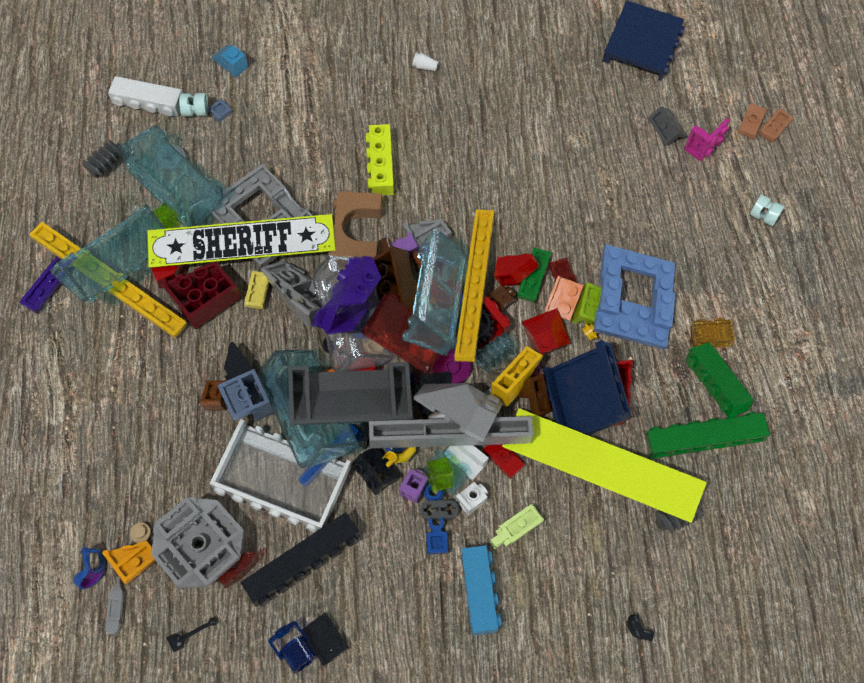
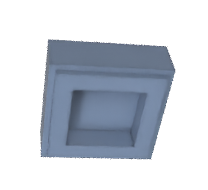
M222 99L208 107V112L218 122L233 113L232 109Z

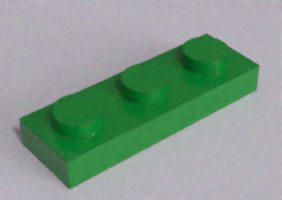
M533 247L531 254H533L539 265L521 282L517 298L535 303L551 252Z

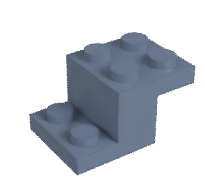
M252 369L218 385L233 421L249 414H253L255 421L289 406V397L276 370L258 377L255 369Z

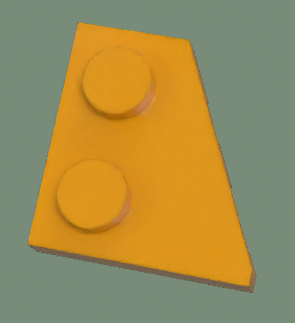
M148 541L102 552L126 585L156 562L152 557V546Z

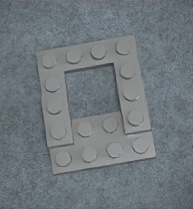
M263 164L205 204V208L220 224L245 222L233 208L261 189L271 200L272 205L278 210L266 220L313 216L307 209L301 208L292 199L285 186ZM278 256L250 259H253L262 268Z

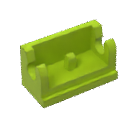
M588 282L584 285L574 310L572 323L577 324L580 321H584L585 324L590 325L594 322L602 287Z

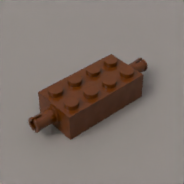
M382 238L379 240L381 253L373 258L381 276V280L372 291L379 330L391 333L398 332L399 343L407 344L412 341L409 325L412 323L413 314L421 312L407 250L391 246L390 238Z

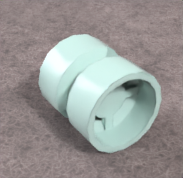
M191 93L180 94L179 105L182 117L193 116V114L197 116L208 115V98L206 93H195L194 96Z
M761 194L750 215L758 220L762 218L764 223L773 227L785 206L777 202L771 203L770 198ZM764 207L768 208L767 213L763 211Z

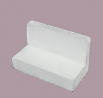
M473 445L450 446L443 453V458L470 480H474L488 464L489 457Z

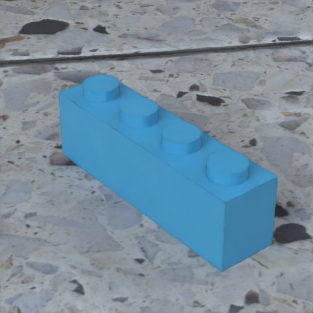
M486 545L462 548L461 556L472 636L497 633L498 627H501L500 613L496 614L495 606L498 605L497 592L493 593L492 585L495 584L494 572H490L489 564H492L491 551L487 552Z

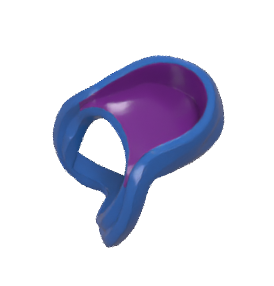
M84 546L80 553L83 554L85 569L78 572L73 578L74 584L80 589H87L95 585L106 569V558L102 551L99 549H89L87 546ZM98 553L99 567L95 571L90 567L89 554Z

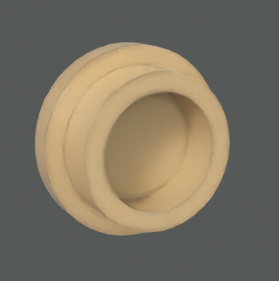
M137 523L130 530V537L136 543L147 541L151 535V529L145 523Z

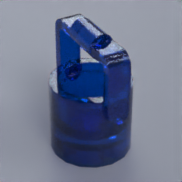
M295 621L279 628L268 640L270 647L280 661L284 659L294 674L305 669L317 657L306 642L309 640ZM293 627H296L301 635L292 639L278 651L273 642L290 632L289 630Z

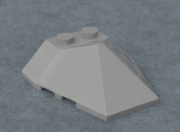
M285 261L263 266L261 271L288 308L305 325L314 327L312 323L316 312L331 299L334 286L331 285L329 288L321 284V280L317 277L313 280L305 276V271Z
M468 383L424 384L414 397V400L432 412L438 410L445 415L444 420L447 422L454 421L460 425V431L481 442L486 438L493 421L503 405V402L498 397L487 395Z

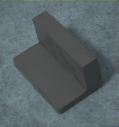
M660 107L648 117L665 145L669 146L678 137H688L670 109Z

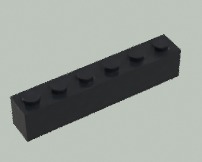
M345 512L240 583L255 607L259 605L264 606L270 602V597L276 593L282 594L289 588L288 585L294 581L299 582L307 576V572L312 569L314 571L324 565L325 560L337 557L343 548L356 544L359 541L360 532Z

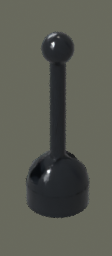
M212 617L207 623L183 636L175 633L166 637L172 651L180 650L184 645V640L208 626H215L217 620Z

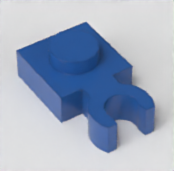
M429 518V528L432 532H426L427 555L448 554L447 532H441L444 527L443 518H440L438 526H434L432 518Z

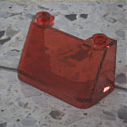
M391 292L389 295L384 294L360 334L373 340V342L404 361L409 362L410 365L415 366L422 373L429 375L451 335L448 333L450 329L442 324L437 326L399 302L400 298Z

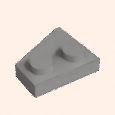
M442 219L430 222L419 221V224L408 225V223L402 224L406 234L409 232L412 234L418 245V250L421 248L425 249L426 245H431L433 241L437 242L439 238L446 240L452 236L451 230Z

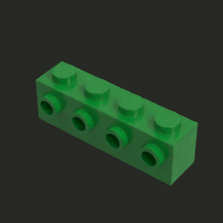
M708 342L690 348L685 361L696 374L698 380L708 390L709 395L717 402L721 411L728 418L748 412L754 399L711 343Z

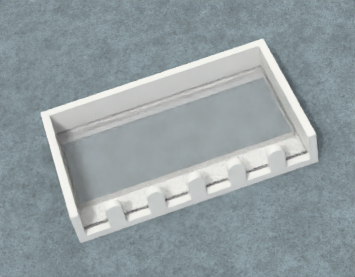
M240 419L209 484L214 489L213 492L220 496L230 495L232 496L231 499L242 504L245 501L250 503V507L261 511L265 509L269 511L268 514L276 518L283 516L288 518L287 521L297 526L299 523L303 524L307 530L315 533L327 524L352 465L349 460L344 463L338 461L336 456L329 454L327 460L302 484L301 480L322 459L319 457L321 454L314 447H310V449L302 447L296 440H292V442L284 440L278 433L268 434L259 426L255 428L246 425L244 420Z

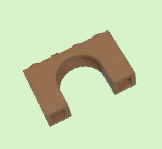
M338 191L337 198H334L333 204L336 214H332L336 251H328V257L332 258L333 265H346L348 259L355 256L374 258L378 255L377 242L356 241L347 237L343 231L347 223L353 219L381 218L382 193Z

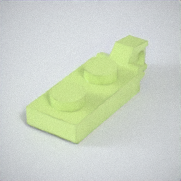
M530 504L500 525L499 529L496 530L497 536L490 540V544L494 549L503 543L507 547L540 525L544 519L535 507Z

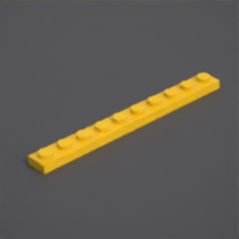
M476 210L454 355L455 361L475 362L494 210Z
M41 222L29 234L37 243L176 339L188 325L181 317L44 222Z

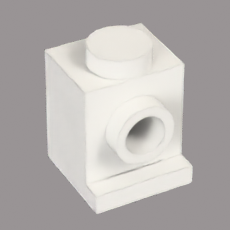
M473 482L460 494L456 495L455 501L469 516L487 502L486 494L488 492L482 484L477 485ZM475 493L477 497L471 498L469 495Z

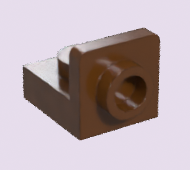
M500 285L488 296L491 301L494 300L497 303L500 312L511 302L516 303L518 301L514 297L516 293L510 286Z

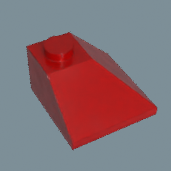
M557 308L522 321L532 349L541 355L571 344Z

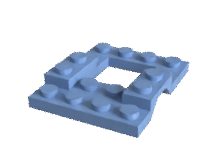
M606 244L603 247L599 282L602 286L601 297L595 312L593 331L665 350L668 347L669 329L673 325L675 263ZM621 269L653 277L651 307L620 300L622 288Z

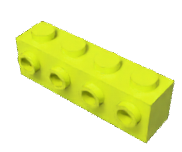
M390 124L369 125V132H366V143H370V147L366 148L367 158H370V163H367V173H371V178H368V189H372V193L394 195Z

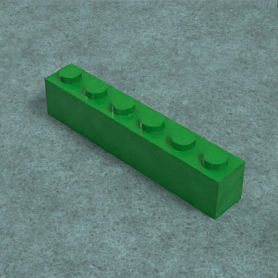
M750 412L741 417H726V419L721 420L711 418L706 422L692 421L682 426L680 424H672L668 428L662 429L661 427H653L647 431L644 438L649 459L765 442L770 433L764 413Z

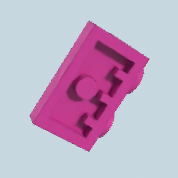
M726 118L711 135L695 125L691 129L684 150L699 161L709 157L713 153L714 147L716 145L719 147L724 141L725 137L723 136L729 130L728 124L730 119Z

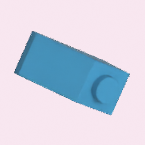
M234 45L224 46L212 56L214 61L234 77L239 76L248 68L245 54Z

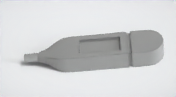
M117 577L116 584L110 591L105 631L112 636L117 635L121 628L124 592L120 584V577Z

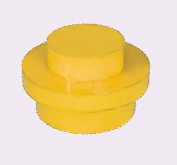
M584 324L585 327L582 330L591 341L594 338L597 339L596 334L598 332L593 331V324Z

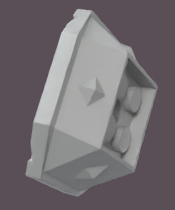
M186 497L154 524L152 557L179 588H206L240 560L245 532L218 500ZM204 541V545L201 548L195 549L196 542Z

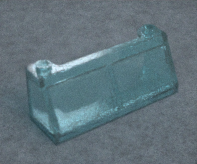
M156 124L120 145L127 171L184 227L200 226L224 199V188L220 181L214 179L209 181L168 142L169 136L164 129L161 130Z
M433 228L418 250L417 257L422 260L414 309L408 321L410 328L404 331L402 340L447 355L451 349L455 348L457 343L455 335L463 279L468 264L466 263L467 255L441 231Z

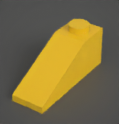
M526 346L492 383L491 395L498 397L503 402V405L508 407L519 395L527 379L530 378L543 358V355Z

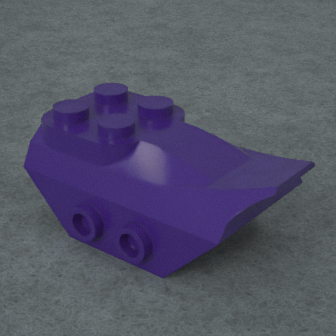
M355 256L348 259L345 265L346 269H341L336 278L339 282H336L332 289L331 299L316 312L312 323L314 327L324 329L327 335L353 332L370 307L367 300L381 280L380 273L372 257Z

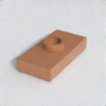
M750 103L737 133L754 139L767 109Z
M779 108L760 129L758 134L774 143L794 117Z

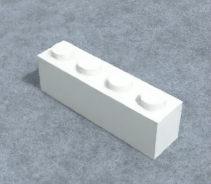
M117 76L114 77L108 92L113 104L128 106L133 109H143L151 113H162L167 116L179 117L180 114L179 98L180 94L183 93L182 89Z

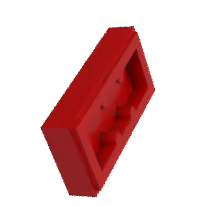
M503 444L487 445L483 452L509 479L513 478L525 467V464L511 450L502 447Z

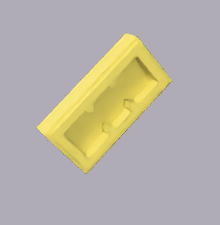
M252 271L244 303L245 307L264 310L270 282L263 272Z

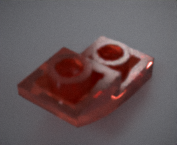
M567 257L548 263L554 282L560 276L577 283Z
M255 551L241 554L240 560L236 562L238 568H230L219 577L225 589L242 579L259 560Z

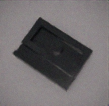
M323 613L304 629L300 630L324 667L349 649V646L326 613Z

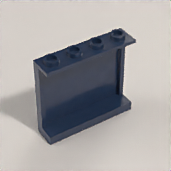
M626 0L605 48L602 62L609 64L610 59L614 58L659 73L658 80L661 81L662 76L667 75L670 66L667 63L673 60L675 52L672 51L673 49L677 50L680 39H678V36L682 37L685 29L682 26L684 19Z
M603 340L595 343L596 348L555 367H542L548 389V398L553 408L552 415L556 423L586 435L632 418L612 346Z

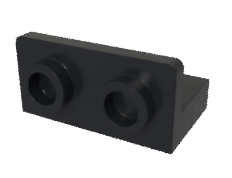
M371 448L360 453L353 463L356 472L360 474L374 495L379 494L382 488L396 482L400 477L392 465L390 467L386 466L388 460L387 458H382L384 454L379 448Z

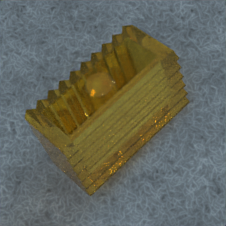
M716 318L713 321L698 319L690 327L693 347L708 342L714 348L731 347L735 341L730 319Z

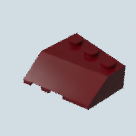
M217 262L196 268L193 272L185 275L181 273L176 275V278L168 281L166 279L159 281L175 306L194 329H197L242 298L236 284Z

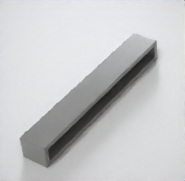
M532 416L496 417L483 442L460 431V425L452 420L451 422H447L444 419L369 421L370 448L531 444L533 438Z

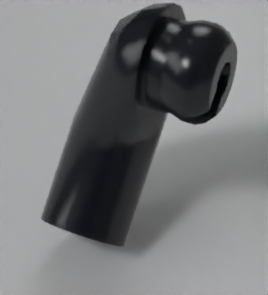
M635 614L630 615L627 620V627L631 635L635 638L652 642L654 631L643 629L639 617Z

